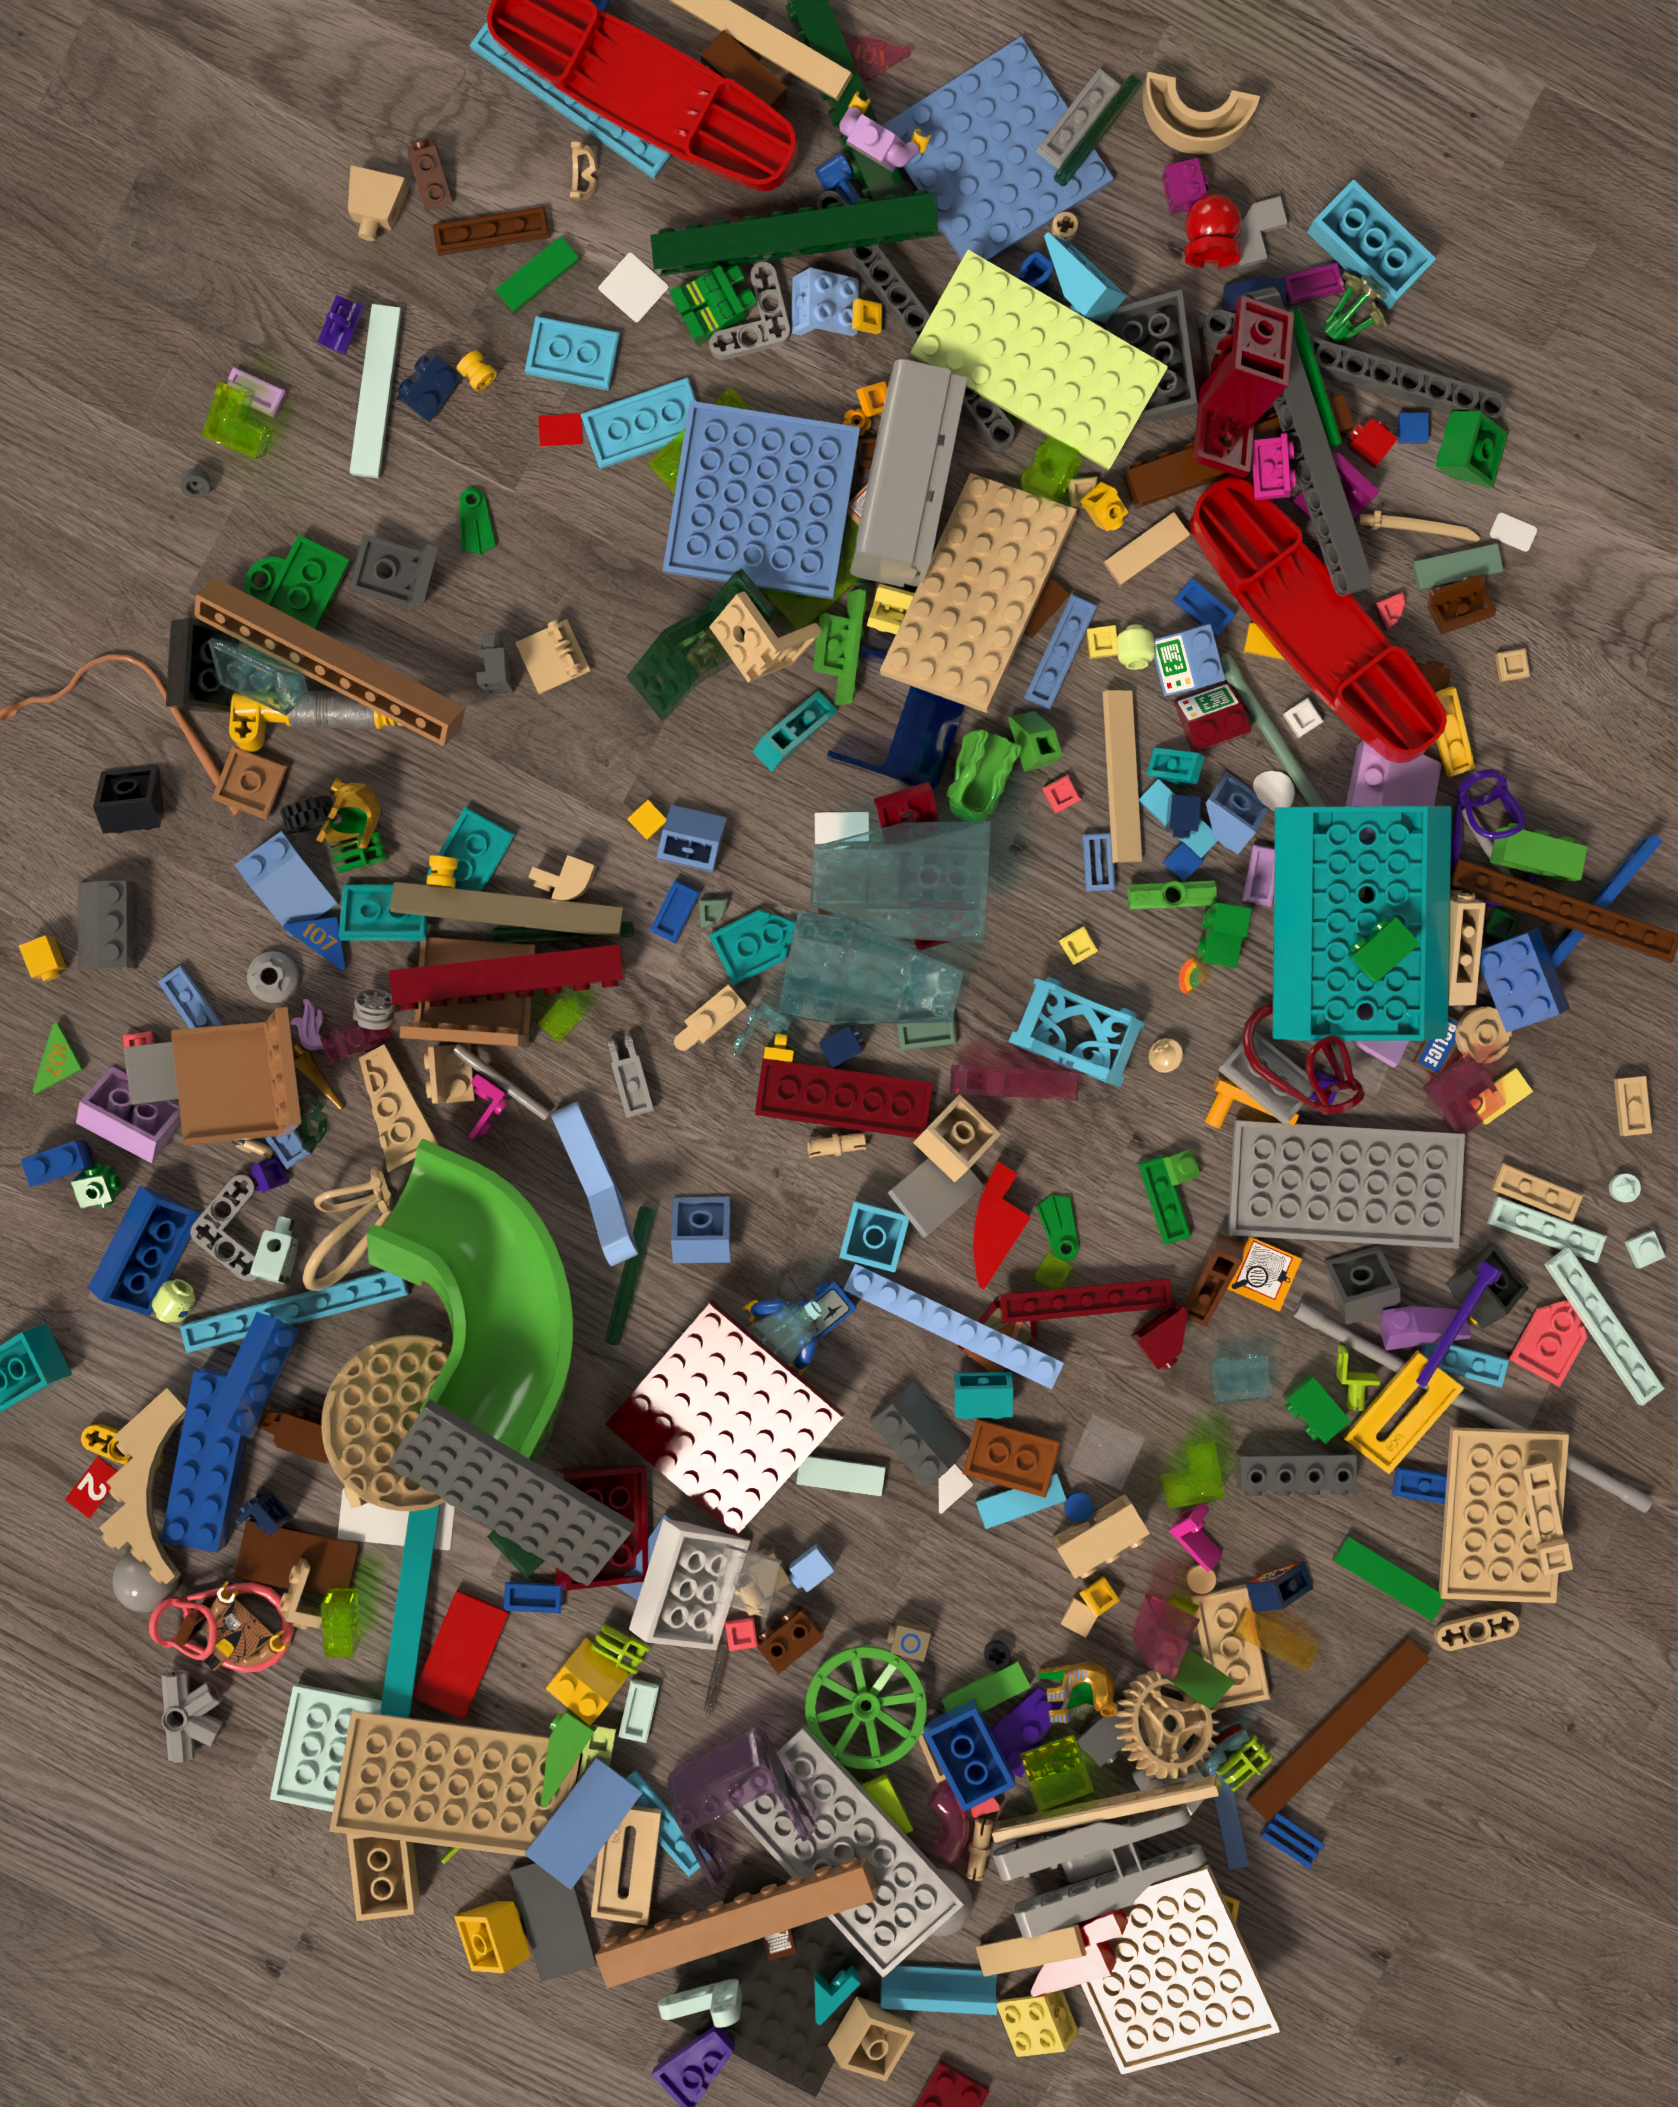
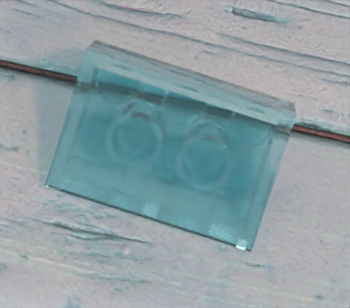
M211 638L208 641L221 685L285 716L300 704L304 696H307L306 680L301 672L239 643Z

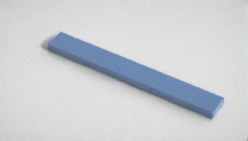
M180 965L157 981L189 1028L224 1026L183 965ZM296 1129L287 1136L265 1138L286 1169H290L312 1153Z

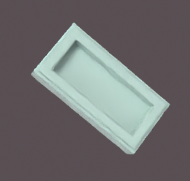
M631 1679L618 1737L647 1743L660 1684Z

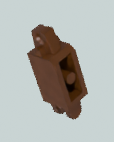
M293 1407L292 1410L288 1409L285 1412L266 1409L258 1428L275 1436L273 1441L277 1448L325 1464L329 1462L322 1439V1416L319 1419L309 1416L308 1410L299 1407Z

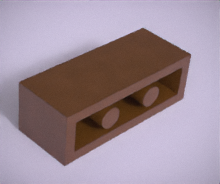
M725 30L700 55L701 63L724 79L734 80L767 103L775 111L787 100V87Z

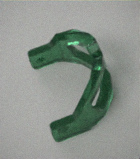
M303 1094L298 1095L304 1139L301 1146L303 1150H306L321 1143L326 1133L327 1119L319 1115V1112L324 1108L320 1100L316 1096ZM305 1101H310L315 1107L308 1117L319 1123V1130L316 1136L309 1135L307 1119L301 1104Z

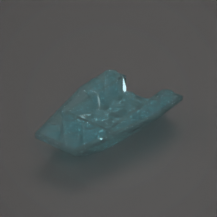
M798 910L777 1014L832 1025L952 1022L964 969L857 921Z

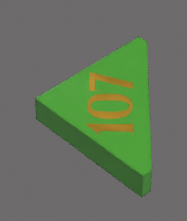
M60 1023L52 1025L33 1087L34 1094H39L84 1070Z

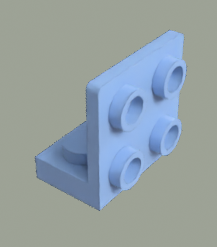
M808 268L795 275L792 279L791 334L802 336L817 328L849 336L857 335L858 330L852 329L853 301L858 299L859 280L814 268Z

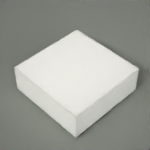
M1309 698L1283 714L1298 738L1324 722Z

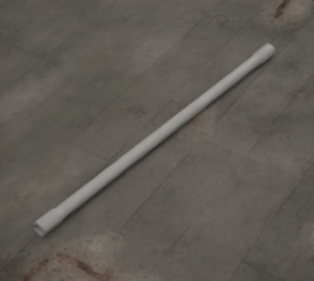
M1299 1302L1293 1312V1317L1314 1329L1323 1331L1396 1373L1406 1363V1361L1330 1320L1323 1313L1303 1302ZM1427 1384L1426 1387H1423V1388H1425L1426 1390H1428V1389H1429L1428 1384ZM1460 1393L1451 1403L1496 1429L1527 1430L1463 1393ZM1568 1453L1567 1468L1618 1496L1622 1501L1643 1513L1650 1509L1653 1502L1652 1497L1618 1481Z

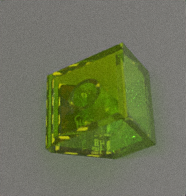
M1074 1734L1019 1754L1026 1781L1038 1813L1094 1792Z

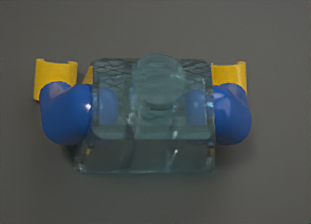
M773 1299L760 1302L753 1300L744 1306L742 1310H748L752 1316L748 1319L750 1322H753L749 1327L752 1333L787 1365L795 1367L801 1376L812 1362L818 1344L815 1335L819 1328L813 1321L822 1315L819 1305L814 1301H810L802 1308L794 1299L788 1302L783 1299Z

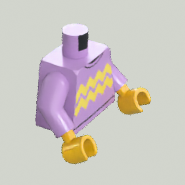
M860 92L855 93L849 104V109L840 122V132L848 137L846 141L848 146L891 172H894L896 167L906 165L918 152L924 153L926 151L931 135L927 137L921 136V130L916 129L911 142L905 144L897 135L864 116L871 100L868 98L867 101L859 98Z

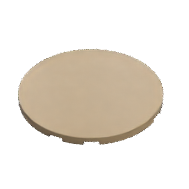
M402 1335L372 1343L355 1354L341 1368L328 1390L323 1406L321 1427L327 1458L341 1482L356 1496L372 1505L395 1511H418L446 1502L443 1498L433 1492L424 1490L418 1483L398 1474L393 1468L388 1466L419 1416L424 1401L450 1355L452 1346L441 1340L421 1335Z

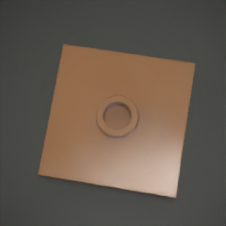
M232 746L212 800L268 820L288 767Z

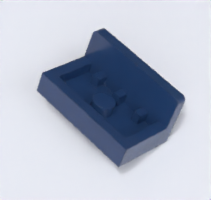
M428 353L427 355H422L414 365L416 371L411 378H406L400 384L397 390L399 395L396 400L407 405L426 422H431L462 378V375L437 354Z

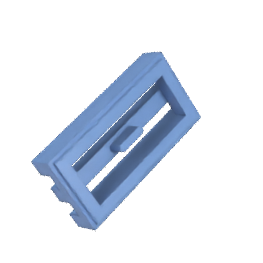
M1111 833L1083 834L1086 892L1115 890ZM1100 839H1105L1108 884H1103ZM1089 840H1094L1097 885H1092Z

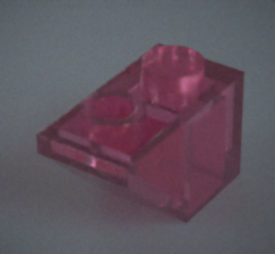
M358 1022L338 1028L320 1038L331 1065L357 1057L383 1044L394 1041L389 1027L372 1030L359 1026Z

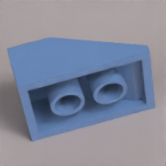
M279 832L234 864L251 889L282 926L283 924L317 920L338 905L336 899L291 836L285 832Z

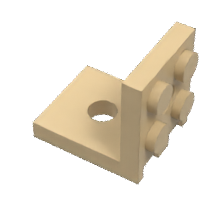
M745 591L736 594L709 626L748 683L794 664L822 633L817 623L777 638ZM741 627H742V628L744 629V631H745L744 637H743V635H742V633H741Z

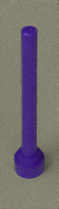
M1482 1260L1477 1267V1281L1416 1379V1383L1420 1386H1427L1487 1286H1491L1494 1281L1497 1282L1503 1272Z

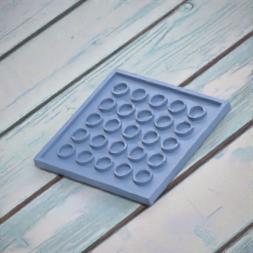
M1022 37L1014 40L882 125V127L897 135L905 144L911 142L916 129L921 130V136L927 137L931 135L926 151L924 153L918 152L913 159L900 168L915 191L928 190L929 193L935 194L940 229L961 261L967 250L972 251L989 262L1051 223L1059 213L1070 211L1112 184L1114 180L1086 135H1084L1059 169L1036 152L1039 145L1068 107Z
M690 401L663 573L833 600L860 427Z

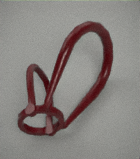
M1273 1003L1256 1009L1245 1022L1242 1035L1245 1057L1253 1070L1269 1083L1313 1109H1319L1324 1115L1352 1109L1364 1099V1089L1361 1083L1354 1078L1347 1047L1339 1037L1334 1035L1325 1036L1317 1041L1308 1052L1305 1065L1306 1073L1310 1084L1318 1095L1316 1101L1313 1102L1263 1064L1256 1053L1253 1039L1255 1029L1263 1018L1273 1014ZM1331 1041H1334L1340 1049L1347 1080H1345L1330 1044ZM1320 1049L1323 1050L1339 1079V1082L1331 1084L1323 1090L1318 1084L1313 1071L1314 1057ZM1344 1089L1357 1090L1354 1097L1346 1102L1330 1105L1327 1097L1334 1092Z

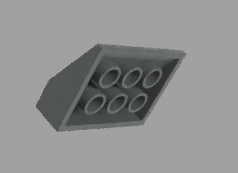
M1180 289L1118 307L1107 322L1104 323V329L1168 366L1137 422L1182 417L1197 413L1199 389L1205 383L1194 297L1185 290Z

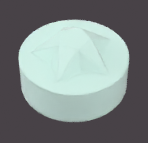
M1618 1174L1609 1183L1611 1196L1620 1202L1635 1200L1641 1191L1639 1180L1631 1174Z

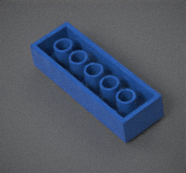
M202 1367L193 1373L160 1542L215 1553L226 1547L247 1437L207 1421V1417L227 1377V1371Z

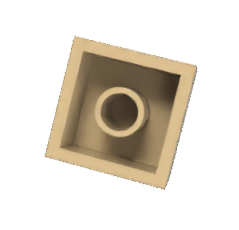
M959 1094L913 1143L951 1180L956 1182L994 1143L1001 1133Z
M856 1997L828 2047L840 2068L887 2081L915 2031L902 2011L881 2009V2004Z

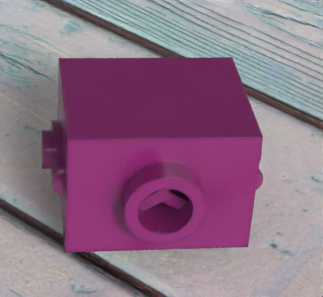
M1199 158L1176 162L1164 167L1161 178L1170 215L1188 212L1189 208L1197 200L1207 195L1206 190H1209L1208 177L1206 173L1201 171Z

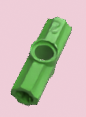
M1172 881L1168 883L1128 885L1129 910L1211 906L1216 903L1217 899L1215 881ZM1167 888H1174L1178 892L1179 898L1176 903L1167 901L1165 897Z

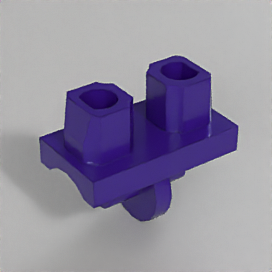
M336 295L330 312L326 315V322L317 343L346 355L364 311V306Z

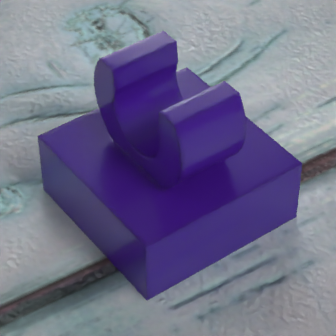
M278 1157L251 1166L250 1177L255 1176L259 1186L255 1187L256 1191L264 1193L289 1183Z

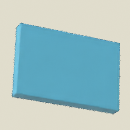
M536 316L525 374L609 391L620 333Z

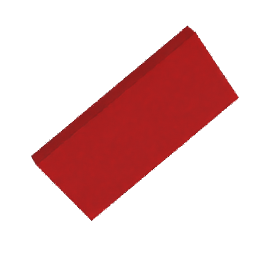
M457 1589L416 1684L413 1699L464 1720L510 1611H504L499 1606Z

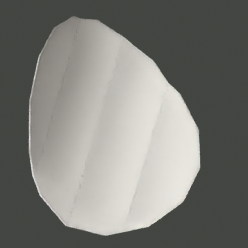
M1263 772L1256 776L1253 782V789L1257 797L1270 810L1275 811V807H1290L1293 803L1295 796L1294 784L1282 772Z

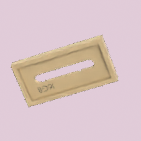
M633 1805L599 1851L591 1917L648 1925L662 1818L661 1809ZM627 1826H633L636 1829L629 1895L622 1897L619 1895L618 1889L625 1829Z

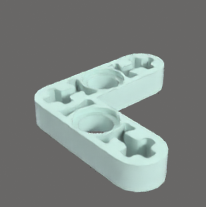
M728 1979L666 1996L658 2001L657 2004L663 2020L675 2019L710 2009L714 2026L726 2027L740 2019L742 1992L738 1979Z

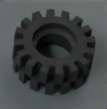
M328 795L316 798L311 797L281 808L280 813L286 832L288 834L302 833L306 830L310 831L314 828H321L326 820L335 822L337 816L333 819L328 817L333 807L331 797Z

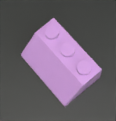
M111 1066L79 1102L76 1123L140 1158L153 1163L167 1146L181 1120L179 1102L177 1100L131 1105L127 1074Z

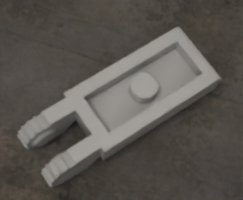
M631 1034L625 1036V1045L630 1055V1058L620 1060L617 1043L614 1039L608 1040L613 1061L611 1065L626 1118L655 1110L640 1055L637 1056Z

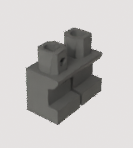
M498 634L480 635L481 649L475 650V653L484 664L485 672L476 673L478 686L485 695L514 693L511 658L504 649L503 641L499 640Z

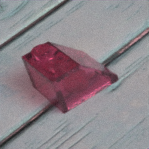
M1469 1053L1456 1060L1451 1066L1421 1087L1431 1104L1456 1134H1467L1506 1104L1488 1073ZM1484 1092L1485 1110L1479 1115L1478 1111L1483 1105V1099L1479 1094Z
M1147 1593L1131 1634L1146 1666L1174 1680L1186 1658L1200 1619Z

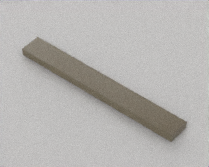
M394 882L390 903V911L395 913L620 938L623 917L622 907Z

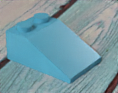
M1047 232L1044 238L1063 294L1072 304L1070 309L1091 322L1097 320L1106 323L1127 295L1072 243Z

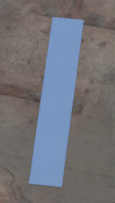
M1225 1756L1207 1760L1210 1776L1218 1775L1221 1783L1219 1796L1214 1798L1229 1870L1249 1865L1234 1792L1230 1789V1784L1224 1782L1222 1775L1215 1771V1768L1227 1759Z

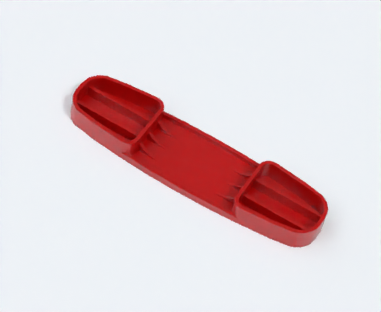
M492 0L487 14V24L493 39L499 47L552 87L615 126L695 167L759 192L776 189L784 183L791 173L798 157L799 147L798 139L790 122L734 80L724 79L703 64L665 42L597 9L590 0Z
M1227 478L1215 483L1206 490L1197 500L1190 519L1191 533L1227 588L1282 657L1335 714L1386 760L1395 763H1407L1429 750L1445 730L1447 723L1446 710L1408 653L1403 648L1391 645L1351 594L1340 596L1336 593L1327 567L1302 542L1303 537L1300 528L1271 500H1255L1253 485L1239 478Z

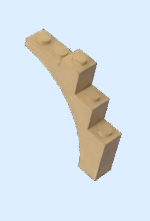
M166 1388L114 1435L119 1442L116 1444L117 1448L126 1457L131 1455L133 1458L107 1481V1484L111 1487L109 1490L110 1494L118 1502L124 1501L126 1504L99 1527L104 1533L101 1537L112 1549L116 1547L119 1550L126 1548L130 1544L132 1546L130 1549L132 1555L140 1562L144 1560L151 1567L149 1570L151 1576L157 1582H164L165 1584L173 1583L181 1573L170 1560L162 1542H160L153 1514V1486L156 1468L163 1449L186 1414L187 1403L173 1388Z

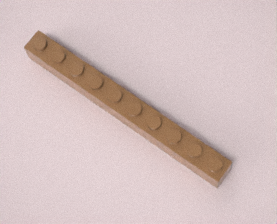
M215 578L196 594L194 617L444 747L461 730L466 707L218 578Z
M853 1857L843 1861L841 1866L833 1869L830 1866L822 1867L809 1877L804 1878L803 1875H798L789 1879L787 1884L778 1887L776 1884H771L762 1888L760 1893L754 1895L743 1893L735 1897L733 1902L724 1904L723 1901L716 1902L707 1907L706 1911L697 1913V1910H692L683 1914L680 1917L681 1919L672 1922L670 1919H665L656 1923L654 1928L645 1930L643 1927L631 1931L627 1937L621 1939L618 1936L608 1938L602 1942V1946L595 1957L606 1987L611 1988L873 1902L877 1897L879 1889L867 1857L860 1860L857 1857Z

